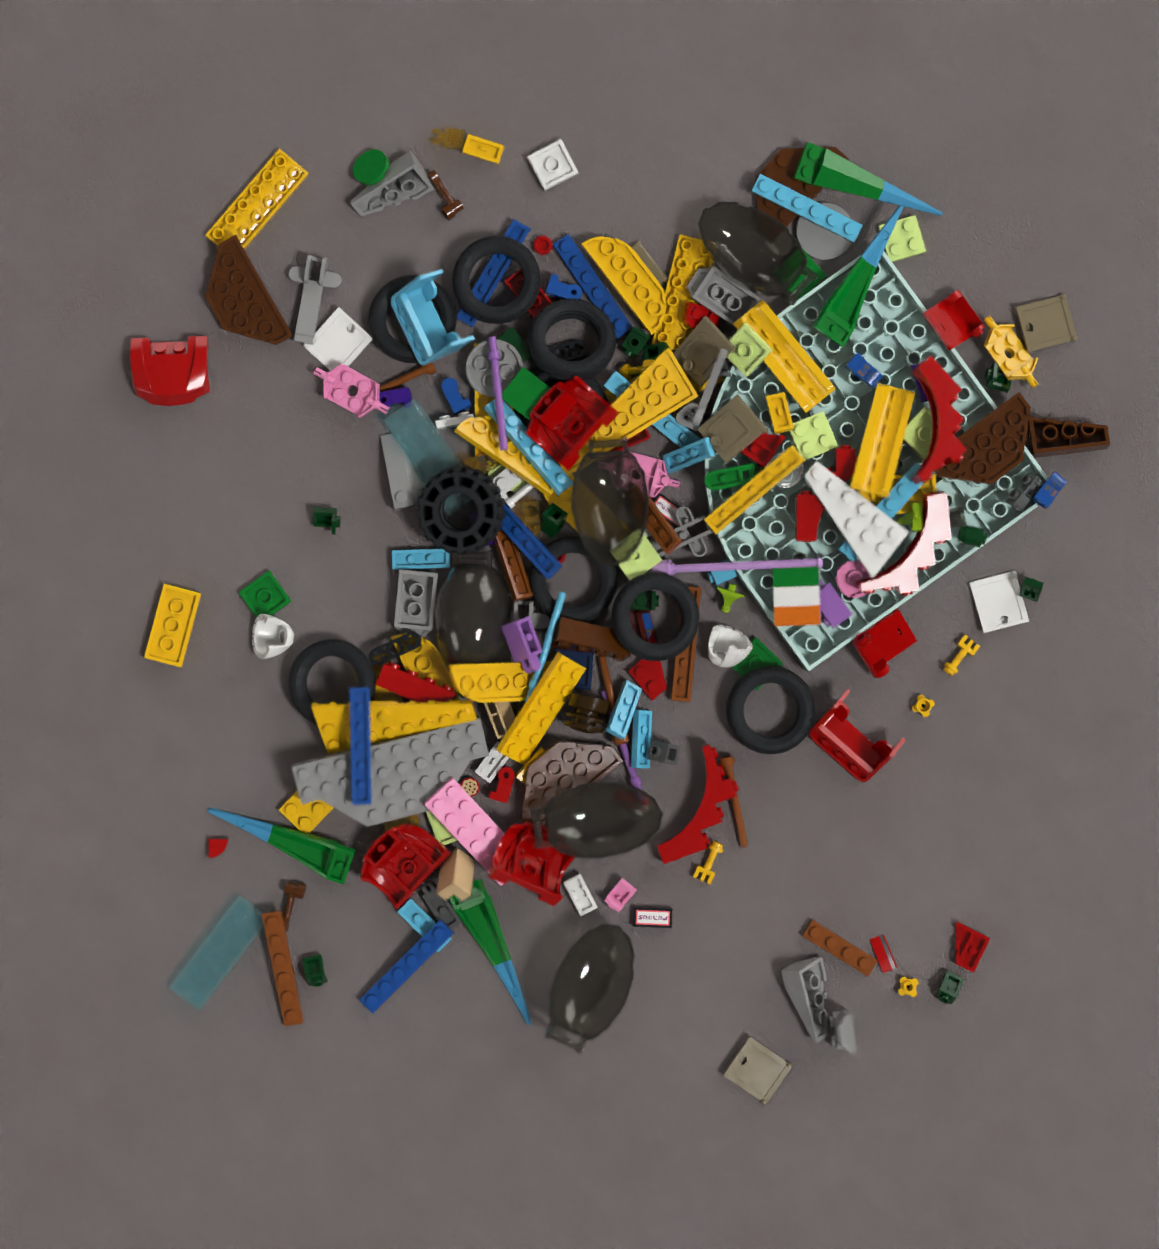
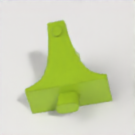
M912 503L911 512L897 519L896 523L900 526L909 525L912 527V531H922V503Z
M729 583L728 589L717 586L724 599V604L721 606L722 612L729 613L732 603L738 598L745 597V594L735 591L737 585Z

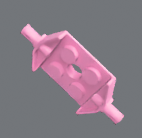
M345 364L338 365L330 372H325L318 367L315 369L316 371L313 374L323 379V398L331 400L358 415L359 418L364 417L374 409L385 414L388 413L387 410L390 407L382 404L380 401L379 383ZM352 385H355L358 389V393L355 396L349 394V388Z
M623 450L613 462L610 461L609 463L599 460L597 468L606 469L610 472L613 488L630 491L636 484H640L652 498H655L665 486L679 488L677 484H680V481L668 477L664 460ZM637 468H641L644 471V477L641 479H637L633 475L634 470Z

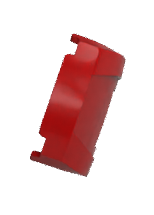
M188 336V341L151 342L150 338H131V379L135 396L145 399L149 404L176 406L192 403L195 401V398L205 393L208 394L210 387L207 363L209 349L207 336Z
M574 376V378L564 383L558 382L541 397L529 415L531 421L526 434L569 471L581 457L577 454L602 424L608 427L619 412L578 376Z
M530 822L513 824L503 835L494 851L490 864L489 878L502 884L511 881L538 893V900L555 906L563 899V895L560 892V883L564 872L577 855L576 852H572L564 844L565 839L546 827Z
M409 823L386 831L372 844L363 859L364 863L360 878L362 882H368L376 886L389 898L396 909H400L414 895L413 893L437 867H440L452 853L437 838L424 829Z

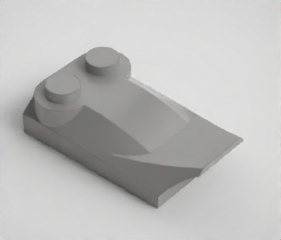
M714 266L699 268L687 285L692 299L733 328H735L733 323L752 309L760 300L758 296Z
M399 570L394 627L400 634L416 632L425 638L433 630L438 573Z
M847 1009L832 1012V1016H829L830 1028H834V1035H831L832 1047L836 1046L837 1050L845 1049L851 1054L856 1053L852 1014Z

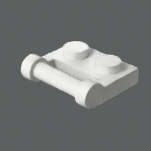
M507 468L493 479V483L499 486L501 490V497L504 498L505 503L511 509L516 506L515 503L534 488L527 483L509 498L506 493L523 479Z

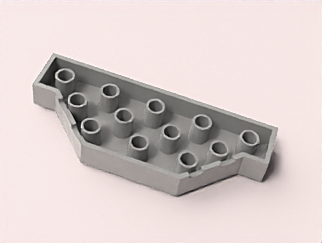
M479 716L474 721L370 744L372 804L352 805L351 749L291 765L301 805L322 800L369 827L430 811L424 805L427 799L451 777L458 782L470 760L489 756Z

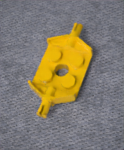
M991 316L985 318L984 321L990 330H988L989 334L985 340L984 347L994 361L998 363L1008 380L1022 379L1023 381L1026 379L1031 388L1037 386L1039 383L1032 376V372L1038 357L1033 360L1012 330L1015 325L1006 324L998 326ZM1005 350L1011 354V358L1006 357Z

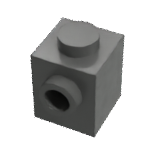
M651 741L647 759L676 765L680 747L669 743Z

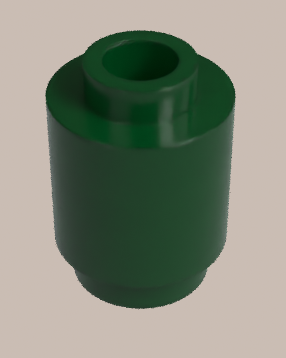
M965 525V527L960 526L957 541L964 545L980 548L981 544L985 545L987 533H984L982 528Z

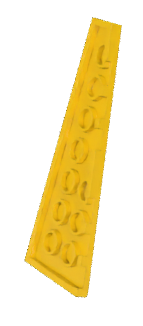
M669 347L610 404L619 414L608 427L602 424L577 453L581 457L570 470H566L559 463L567 475L572 474L698 397V394Z
M449 700V702L438 703L435 701H428V703H416V701H410V703L370 701V744L477 720L472 700ZM330 702L329 704L312 703V710L327 753L351 749L350 702L348 704H336V702Z

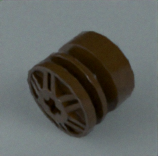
M571 693L568 705L576 708V712L566 713V716L574 717V721L565 720L564 725L585 733H603L604 729L596 727V722L605 724L603 719L598 718V714H607L610 701Z

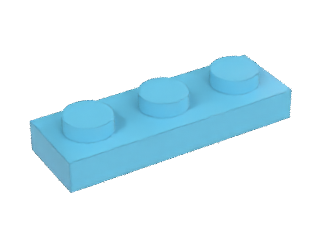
M708 437L665 454L662 457L667 472L670 474L711 458L715 454Z
M444 549L392 550V570L450 568V553H446Z
M628 680L623 681L606 728L607 732L621 740L626 737L642 688Z
M634 711L631 768H650V760L647 759L651 742L652 711Z
M412 898L398 911L422 937L436 924ZM450 937V938H449L440 948H438L436 951L439 953L440 950H441L452 938Z

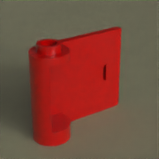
M959 289L922 313L949 351L970 337L977 338L984 333L983 328L985 325Z
M897 608L864 632L858 634L853 641V645L874 678H881L889 672L890 668L887 662L917 642V639Z

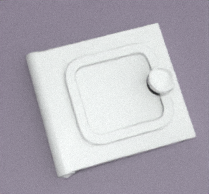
M338 307L315 333L313 345L304 343L303 346L331 371L340 364H345L349 367L373 340V337Z
M1016 571L969 582L983 633L1029 622L1023 597L1019 596L1021 590Z

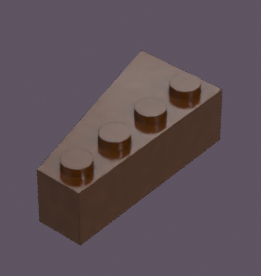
M1029 416L1027 433L1030 453L1034 458L1105 450L1110 445L1107 425L1075 423L1066 420L1058 421Z
M563 617L558 619L550 647L591 653L599 657H612L616 661H624L631 656V653L620 644L613 629Z

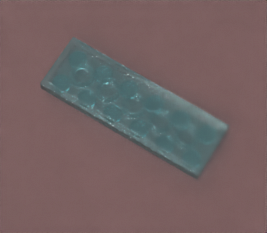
M416 398L384 420L426 483L433 476L453 467H463ZM454 493L446 500L444 509L450 515L473 498L466 493Z
M239 895L169 988L197 1010L201 1011L264 927L263 912Z

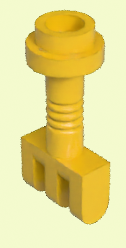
M644 360L643 366L637 367L625 364L620 367L619 374L625 379H631L632 375L642 373L654 360Z
M966 634L957 644L961 650L951 663L946 662L944 664L943 670L950 676L958 673L957 666L966 654L972 657L980 647L979 644H976L973 649L970 648L974 643L972 639L965 644L964 642L968 638Z
M714 840L712 843H709L708 847L711 851L704 867L697 865L693 874V878L696 879L699 872H701L700 881L702 882L706 875L709 876L707 879V884L709 885L715 875V872L711 870L712 864L718 852L722 853L724 850L722 848L723 844Z

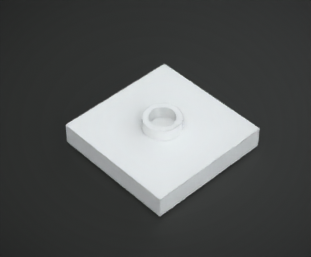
M561 139L527 156L544 191L579 174Z

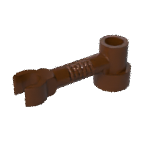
M433 170L428 173V177L447 203L441 207V211L449 221L455 217L456 213L463 210L464 207L458 199L455 201L452 199L439 176Z
M286 882L284 893H287L288 896L283 913L286 932H288L295 898L303 899L306 884Z

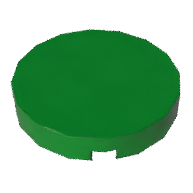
M378 149L365 151L355 161L353 175L361 184H376L385 177L384 173L389 169V159Z

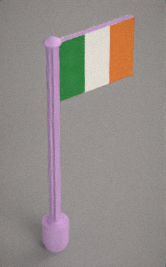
M818 557V559L675 565L669 559L661 561L647 571V573L656 572L673 576L676 573L773 569L774 625H821L819 568L823 565L821 557Z

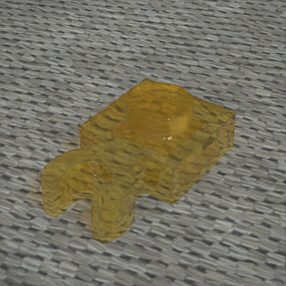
M446 128L445 133H442L439 129L432 130L433 134L439 135L438 139H431L432 144L439 145L443 142L444 148L463 150L465 130Z

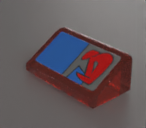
M647 610L636 612L642 640L658 644L651 612Z

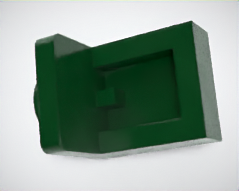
M994 362L985 372V379H987L986 387L1008 393L1011 380L1006 378L1004 373L998 369V363Z
M314 507V526L332 527V534L336 535V528H340L341 516H337V508Z

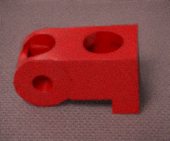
M503 767L498 772L499 783L496 792L490 791L489 799L508 803L515 774L510 767Z

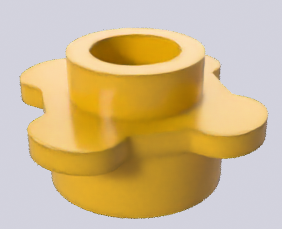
M924 695L917 696L916 704L912 706V710L921 713L923 717H928L930 715L929 711L934 707L935 703L933 700L926 699Z
M901 977L898 993L901 996L910 995L915 997L917 995L916 986L919 984L916 978L907 979L906 977Z

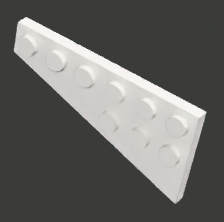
M816 461L805 475V479L873 579L909 532Z

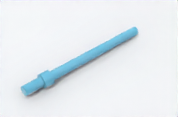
M560 591L558 593L541 648L542 653H540L538 658L541 668L538 671H534L533 678L529 681V691L525 702L540 681L567 593Z

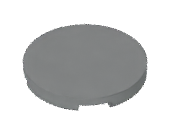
M820 203L850 218L841 207L831 203ZM800 217L797 223L796 235L798 244L814 259L831 260L838 258L847 251L851 244L850 241Z
M486 340L475 346L470 352L466 362V375L469 383L476 391L485 396L494 397L491 361L488 358V352H490L489 340ZM496 340L497 351L500 353V360L498 361L501 390L503 393L522 369L523 361L519 352L511 344L502 340Z

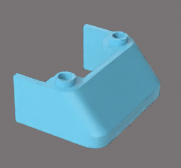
M442 269L417 277L391 298L392 308L417 361L421 365H426L443 358L475 339L474 336L461 339L456 332L447 334L431 300L437 294V287L433 280L443 273Z

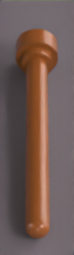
M433 362L421 365V367L381 385L380 392L389 391L424 373L425 375H431L437 372Z
M598 657L612 714L616 700L606 657ZM627 734L622 740L616 736L612 737L614 745L629 742Z
M734 756L719 758L720 765L722 764L725 770L726 778L731 777L732 781H734L732 769L735 764ZM737 795L731 798L740 846L745 848L748 842Z

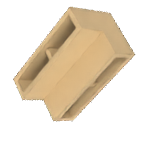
M510 702L484 703L497 739L504 737L516 719Z
M457 848L451 852L452 854L440 866L437 894L445 900L453 895L462 901L471 896L475 860Z

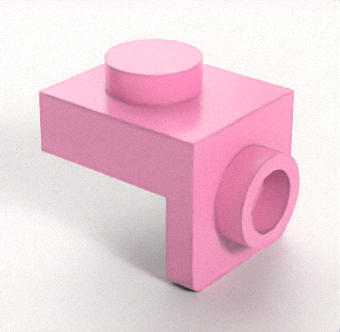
M621 878L604 901L611 909L620 912L637 889Z

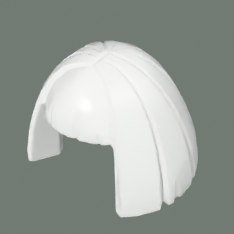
M268 614L258 615L259 617L255 619L256 624L253 625L252 629L254 634L252 635V645L254 646L255 655L259 659H267L286 651L293 643L294 632L291 627L274 616Z
M716 625L713 627L709 638V659L719 667H732L748 656L753 645L750 643L749 638L743 635L741 631L733 630V627L726 625L725 627L724 625Z

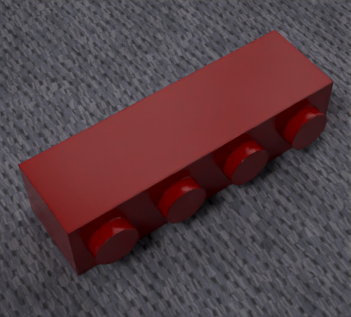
M389 662V665H383L375 684L418 703H428V701H435L437 703L449 702V700H454L456 693L452 692L454 688L445 684L442 687L435 685L436 681L426 676L424 680L418 678V673L407 669V672L399 670L400 666Z

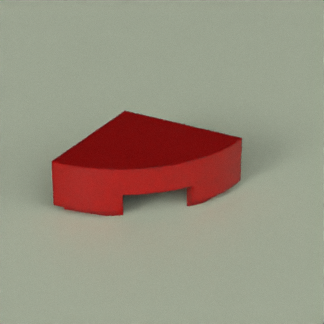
M209 839V858L217 857L223 853L229 839Z

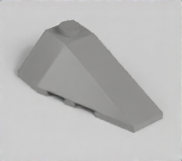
M409 151L389 165L388 171L386 170L384 173L385 177L381 181L368 185L350 204L360 216L383 210L384 207L395 204V206L400 205L402 201L412 199V201L419 199L432 191L434 186L420 162Z
M399 432L380 436L394 509L397 511L419 506L417 503L418 497L421 496L423 487L428 483L427 479Z
M822 956L792 963L781 970L785 989L814 1043H818L828 1036V1014L824 1010V999H827V992H824L823 981H826V972Z

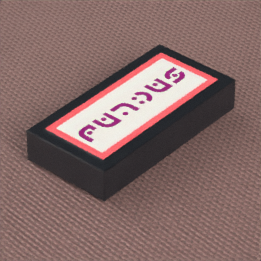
M659 492L653 502L669 524L675 528L680 527L676 518V511L680 507Z
M634 907L633 927L672 928V908Z

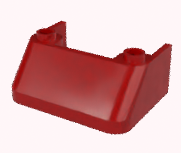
M847 689L811 728L809 736L858 781L867 782L893 758L905 742V739L902 738L894 746L885 740H878L875 743L871 742L846 720L849 715V708L843 703V700L851 692Z

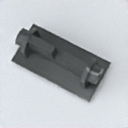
M1029 472L1021 479L1017 488L1009 493L1008 499L1005 502L1012 505V508L1017 512L1023 510L1030 501L1026 496L1027 493L1033 497L1042 487L1041 484L1043 482L1038 478V475Z

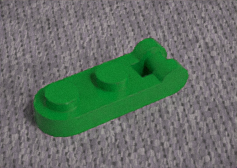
M756 463L711 471L704 479L705 486L709 490L716 491L746 485L756 476ZM748 471L749 478L743 479L742 472Z

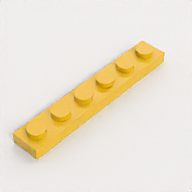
M792 445L704 519L715 534H718L803 463L805 459Z

